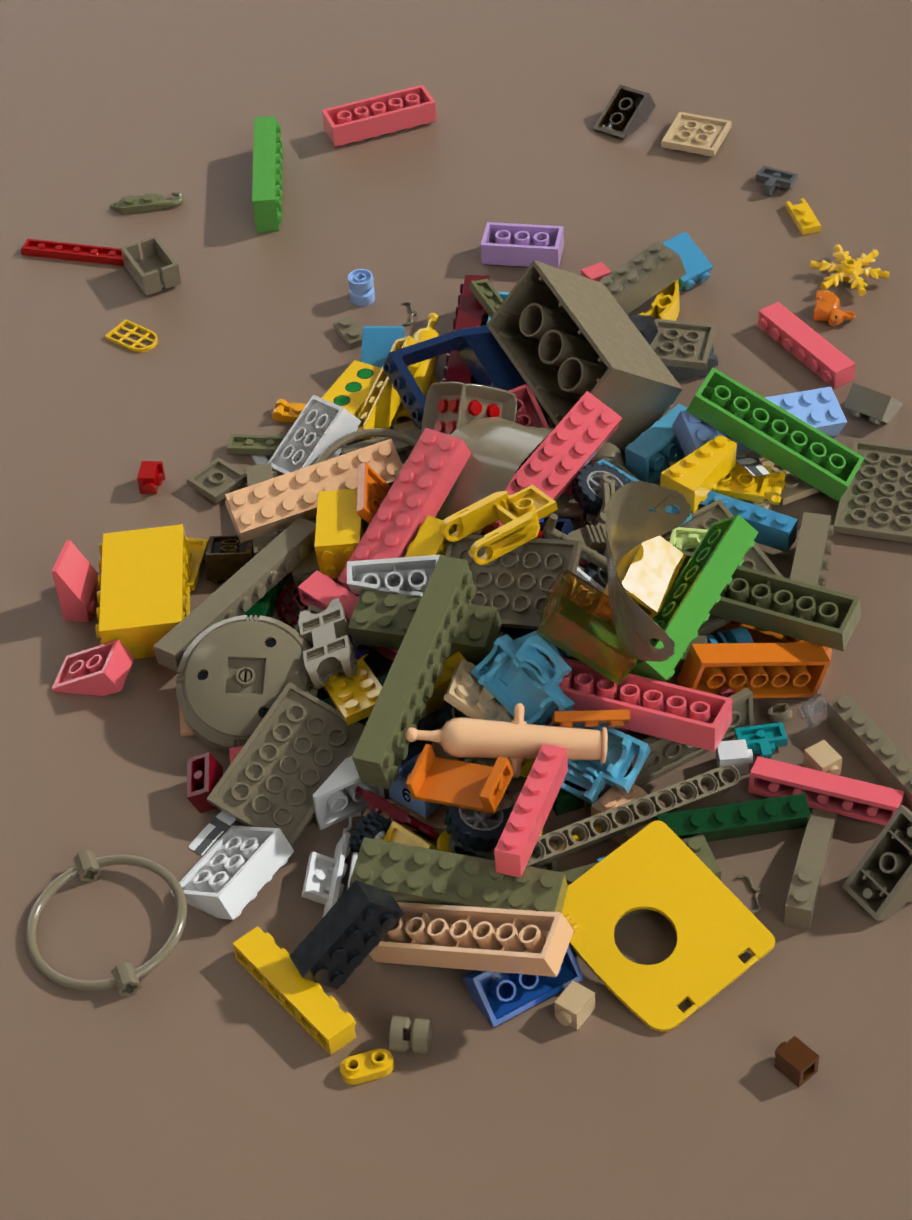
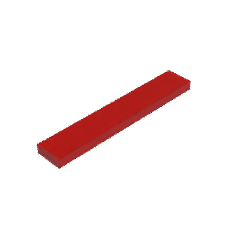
M28 238L20 249L21 254L26 256L124 266L120 248Z

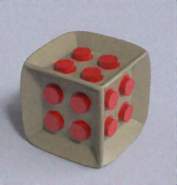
M460 382L433 383L428 390L425 401L421 434L425 428H429L450 435L456 429L472 421L489 417H499L516 422V395L506 390L478 384H464Z

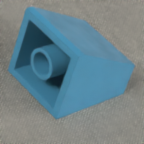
M686 231L662 243L680 255L686 270V274L678 279L679 292L684 289L687 291L696 283H703L710 277L713 265Z
M363 326L361 362L382 368L395 340L405 337L404 326Z

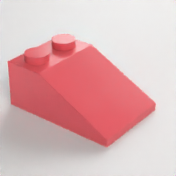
M66 540L52 569L63 619L89 623L93 614H96V608H98L97 591H101L98 585L99 574L72 541Z
M119 639L67 655L51 689L54 692L94 696L118 693L124 687V682L131 670L135 657Z

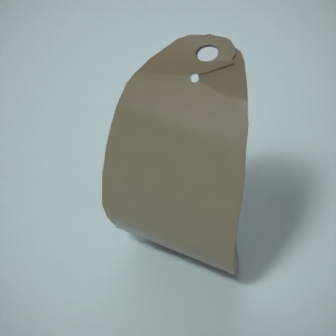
M633 481L621 486L611 496L605 507L608 597L617 637L626 654L642 661L662 662L674 655L675 643L629 597L617 574L616 566L623 556L637 545L683 525L690 516L691 507L684 495L678 491L642 481ZM676 505L680 508V511L674 514L668 513L665 507ZM655 508V511L650 512L649 509ZM651 638L658 639L664 644V647L661 649L655 648L649 643V640Z

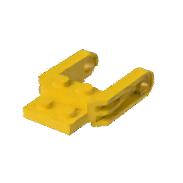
M533 485L513 495H508L507 491L495 492L445 518L440 525V533L448 541L456 542L500 520L503 526L484 535L483 538L473 543L468 551L469 557L479 565H485L536 538L540 530L539 519L549 516L550 513L558 510L556 501ZM457 524L456 531L448 534L450 526ZM481 547H486L484 555L477 557L478 550Z

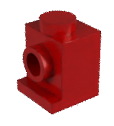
M163 461L141 462L137 476L140 494H157L159 486H162L163 480L166 478Z

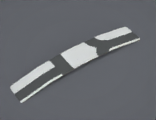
M736 454V462L745 467L753 476L770 474L754 459Z
M221 811L189 845V848L200 855H204L212 844L237 819Z

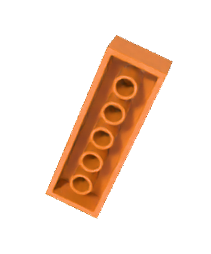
M814 643L691 644L677 681L680 686L719 695L720 691L727 688L734 689L736 692L748 688L753 692V699L815 697L831 661L822 646Z

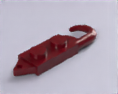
M359 786L355 789L356 793L363 796V799L370 803L369 809L380 815L384 811L390 815L388 820L391 822L396 821L400 824H407L432 839L439 837L435 829L369 790L366 791Z

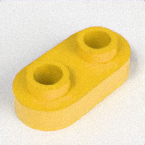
M375 1049L345 1058L340 1064L341 1078L349 1085H358L386 1077L394 1069L393 1056L386 1049Z

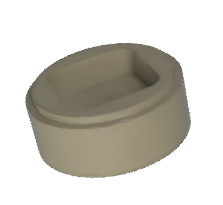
M786 703L775 704L767 711L771 723H784L793 716L790 705Z

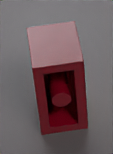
M210 752L188 758L187 799L200 813L217 809V807L207 802V797L223 776V767Z

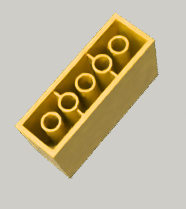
M183 524L103 533V543H99L102 559L98 560L101 575H98V585L101 591H97V600L100 607L96 608V615L99 624L95 626L96 636L101 638L100 645L119 639L135 657L134 659L156 657L153 646L190 614V586H187L186 582H190V551Z

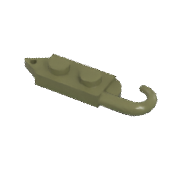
M172 192V196L179 198L166 201L163 196L158 194L130 195L121 197V200L110 204V209L120 211L122 214L158 211L162 208H172L181 205L184 202V196L179 192Z

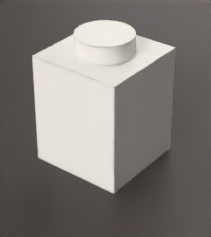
M746 739L721 741L716 748L717 767L729 764L736 767L739 774H749V764L753 763L752 749H747Z

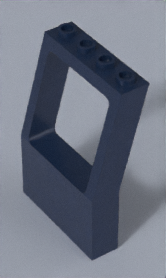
M486 325L458 329L389 352L383 365L384 372L388 375L394 389L398 392L419 430L422 429L426 398L407 366L451 351H458L478 385L509 391L527 384Z

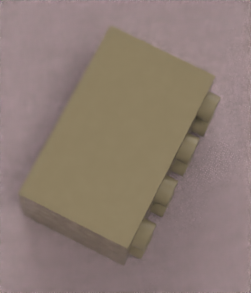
M533 260L486 324L556 426L588 391L622 417L617 430L605 442L616 445L622 451H625L629 443L636 440L641 433L648 430L658 421L683 390L603 283Z

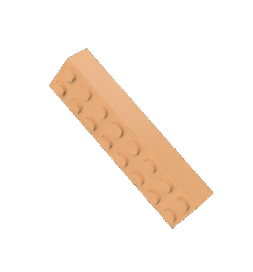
M392 439L225 494L226 507L240 542L242 543L286 528L298 517L306 520L315 518L317 516L318 492L357 488L358 466L364 462L391 487L395 481L394 471L403 467Z
M397 902L404 915L369 955L375 962L557 977L574 930L561 912Z

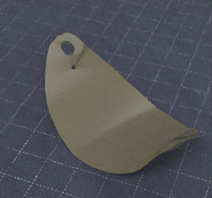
M489 417L472 421L456 429L450 435L462 439L472 454L435 518L444 520L495 492L505 491L521 463L554 428L526 426L499 417ZM453 524L455 529H457V524ZM483 528L470 535H480Z

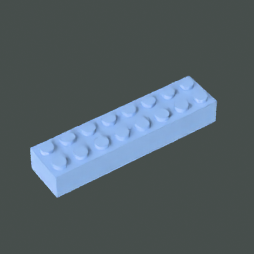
M831 387L764 397L829 437L838 436L847 423ZM680 411L672 425L685 457L718 435L725 436L737 443L736 454L753 451L688 411Z

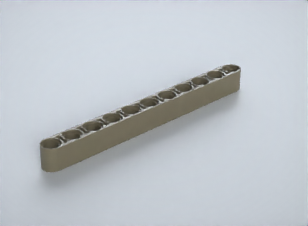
M723 765L539 836L533 849L535 859L530 858L527 866L536 868L655 821L657 814L678 812L725 794L739 782V771L733 765ZM722 776L727 778L728 783L722 779ZM701 784H704L708 791L704 790ZM680 792L684 793L687 799H684ZM658 800L663 801L666 808L662 807L659 804ZM637 808L644 812V816L637 812ZM615 816L619 817L622 820L623 824H619L616 821ZM593 825H597L601 829V833L595 831ZM571 833L576 834L580 841H575ZM549 842H553L558 850L552 849Z

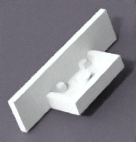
M345 832L337 843L334 859L316 852H312L309 856L301 897L324 904L323 917L338 901L344 888V884L341 883V879L347 870V864L344 862L351 849L348 844L350 835L348 832Z

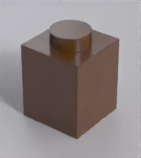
M796 1036L792 1037L788 1042H782L776 1048L775 1068L797 1087L802 1086L818 1072L819 1055Z

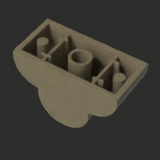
M902 805L899 806L842 886L875 920L888 919L900 911L907 902H912V812Z

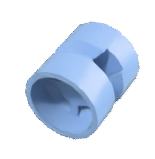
M356 269L350 272L348 275L350 302L361 307L372 304L375 300L372 272L366 269Z

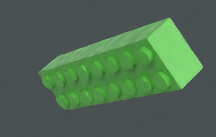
M276 116L254 117L252 204L257 233L279 231V223H283V140L280 135L281 124L277 123Z
M714 367L705 378L686 410L837 501L843 496L865 457Z
M739 514L712 523L670 589L659 614L652 619L674 641V655L662 662L642 661L628 656L621 667L625 673L658 681H668L674 675L675 666L685 657L688 645L697 638L698 629L708 620L711 608L720 601L721 592L731 583L733 579L731 576L734 571L742 565L744 555L755 544L754 539L759 532ZM651 638L649 640V643L655 648L661 649L664 647V644L658 639Z

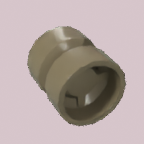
M405 1016L392 1017L389 1038L390 1051L406 1052L408 1049H412L413 1053H430L432 1043L431 1018L416 1017L414 1021H410L409 1017ZM407 1029H411L410 1041H406Z

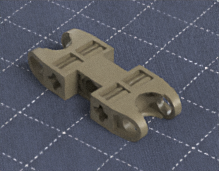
M339 598L331 600L327 609L321 613L312 614L308 609L301 611L298 621L300 636L307 641L311 648L303 651L304 666L317 690L323 688L327 679L335 673H344L347 678L355 676L357 672L356 653L348 638L351 635L348 629L350 620Z

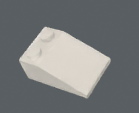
M352 756L346 758L313 794L317 828L319 830L325 829L348 818L351 814L359 813L367 808L369 802L365 801L363 796L355 792L357 786L385 799L384 788L361 782Z

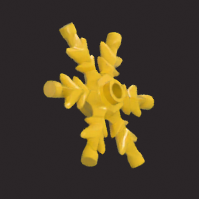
M836 244L833 248L836 253L832 255L841 264L836 265L834 262L829 263L825 260L821 262L811 260L810 268H819L820 272H838L830 274V277L823 279L827 281L820 284L821 289L824 291L831 285L837 287L839 281H844L849 284L852 283L850 288H856L858 294L864 296L866 294L864 287L868 285L863 282L864 279L859 277V275H864L866 278L870 276L875 280L878 277L888 279L890 275L889 271H881L880 268H861L869 266V263L876 261L874 258L879 256V252L876 249L872 250L868 255L862 253L861 258L857 257L854 260L851 259V256H848L849 251L843 252L841 245Z

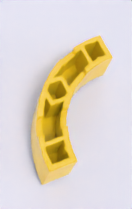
M678 280L656 294L657 296L648 312L645 314L642 312L638 315H653L654 320L676 321L680 311Z

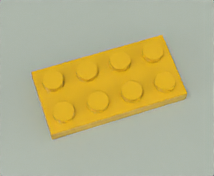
M363 658L357 660L355 676L347 678L344 673H335L327 679L323 688L347 725H351L370 716L382 685Z

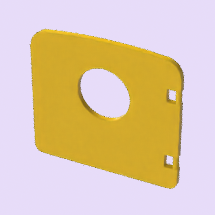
M659 820L648 824L568 885L561 912L574 930L569 945L634 1015L650 1029L659 1032H668L677 1028L690 1015L703 1007L744 974L752 965L770 953L776 942L773 934L663 821ZM638 909L653 910L664 915L672 923L677 936V944L673 953L664 961L653 965L637 964L624 957L618 950L614 940V929L624 915ZM749 950L754 956L743 963L738 957ZM688 998L693 1005L682 1012L677 1006Z

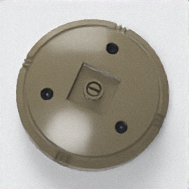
M247 615L235 616L208 627L188 646L177 670V700L189 728L208 746L225 754H230L229 748L245 745L288 682L320 699L321 688L318 690L315 688L304 666L303 651L311 649L307 641L289 625L266 616H259V618L257 615L254 617L252 615L250 617Z

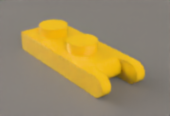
M804 198L800 199V204L792 205L790 201L785 202L787 211L802 235L821 232V224Z

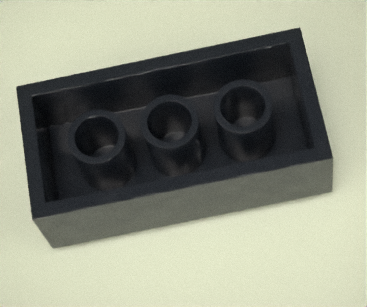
M355 880L291 953L290 958L302 978L338 989L346 982L353 971L362 964L363 960L380 943L391 928L396 925L404 913L390 892Z

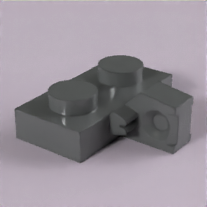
M763 166L756 173L755 181L762 182L765 186L763 194L771 196L775 188L790 190L798 181V174Z

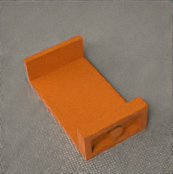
M425 744L422 752L417 757L412 772L407 777L406 785L412 798L416 800L495 814L514 772L508 757L498 756L494 766L491 767L436 757L431 745Z

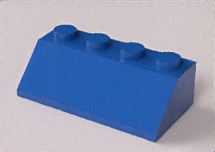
M568 945L557 977L473 970L462 976L473 1002L492 1027H496L561 992L572 981L579 982L584 979L570 945Z

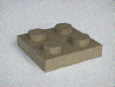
M218 457L187 478L188 486L217 504L225 498V494L233 492L247 483V475Z

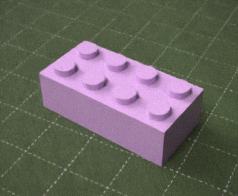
M487 222L481 242L482 264L529 267L532 261L536 260L559 268L564 248L563 226Z

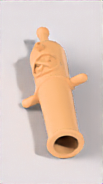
M522 703L515 705L514 720H511V722L460 717L449 720L439 730L425 731L410 727L404 732V738L408 742H415L416 740L436 742L441 744L444 751L450 756L458 758L508 757L509 761H511V767L514 772L513 778L515 779L520 777L521 762H524V759H536L542 744L567 748L568 760L599 761L603 765L606 761L608 743L606 727H603L601 730L527 724L524 721L525 707Z

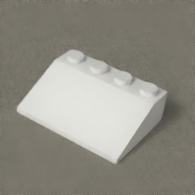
M312 395L268 463H271L272 469L282 475L313 465L322 452L333 442L357 431L361 421L345 408ZM341 448L331 455L329 459L339 456Z
M232 825L179 882L184 891L186 903L215 918L229 920L237 918L242 913V909L257 896V893L265 884L271 881L276 871L287 863L288 858L294 852L281 829Z

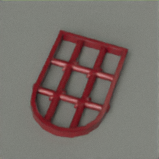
M290 584L281 591L276 608L282 622L293 627L294 624H298L299 614L307 608V605L301 606L297 600L299 590L296 594H293L290 590L292 588L298 590V586ZM287 592L292 598L289 604H286L283 599ZM295 603L300 609L297 615H294L290 609ZM281 604L285 607L283 613L281 611ZM286 613H289L293 619L291 624L284 617Z

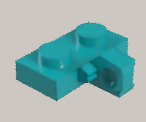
M782 722L734 728L735 739H746L747 749H752L753 754L759 753L760 757L771 759L772 752L776 751L775 747L787 746L788 738Z

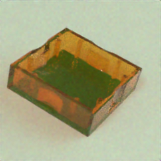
M564 567L548 589L537 634L620 686L635 667L637 659L627 655L619 643L609 606V597Z

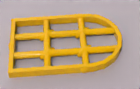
M126 319L105 335V339L134 352L149 351L158 342L156 333ZM126 324H128V325H130V326H132V327H134V328H133V329H128V328H126V327H124V326H125ZM123 329L128 333L122 335L117 333V331ZM137 329H139V330L145 332L146 334H145V335H144V334L142 335V334H139V333H137V332H135V331H136ZM114 334L121 338L119 340H116L111 336ZM134 334L141 338L139 340H133L128 338V336ZM152 335L155 337V340L148 338V336ZM127 340L129 342H132L133 344L130 346L128 344L123 343L122 341ZM143 340H147L149 342H152V344L146 346L144 344H141L140 342Z

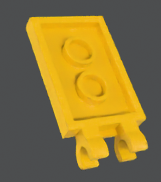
M736 462V465L723 480L720 479L718 481L717 487L713 492L735 499L760 503L767 499L771 504L779 505L781 491L784 490L786 484V473L772 472V467L763 466L770 474L753 476L745 467Z

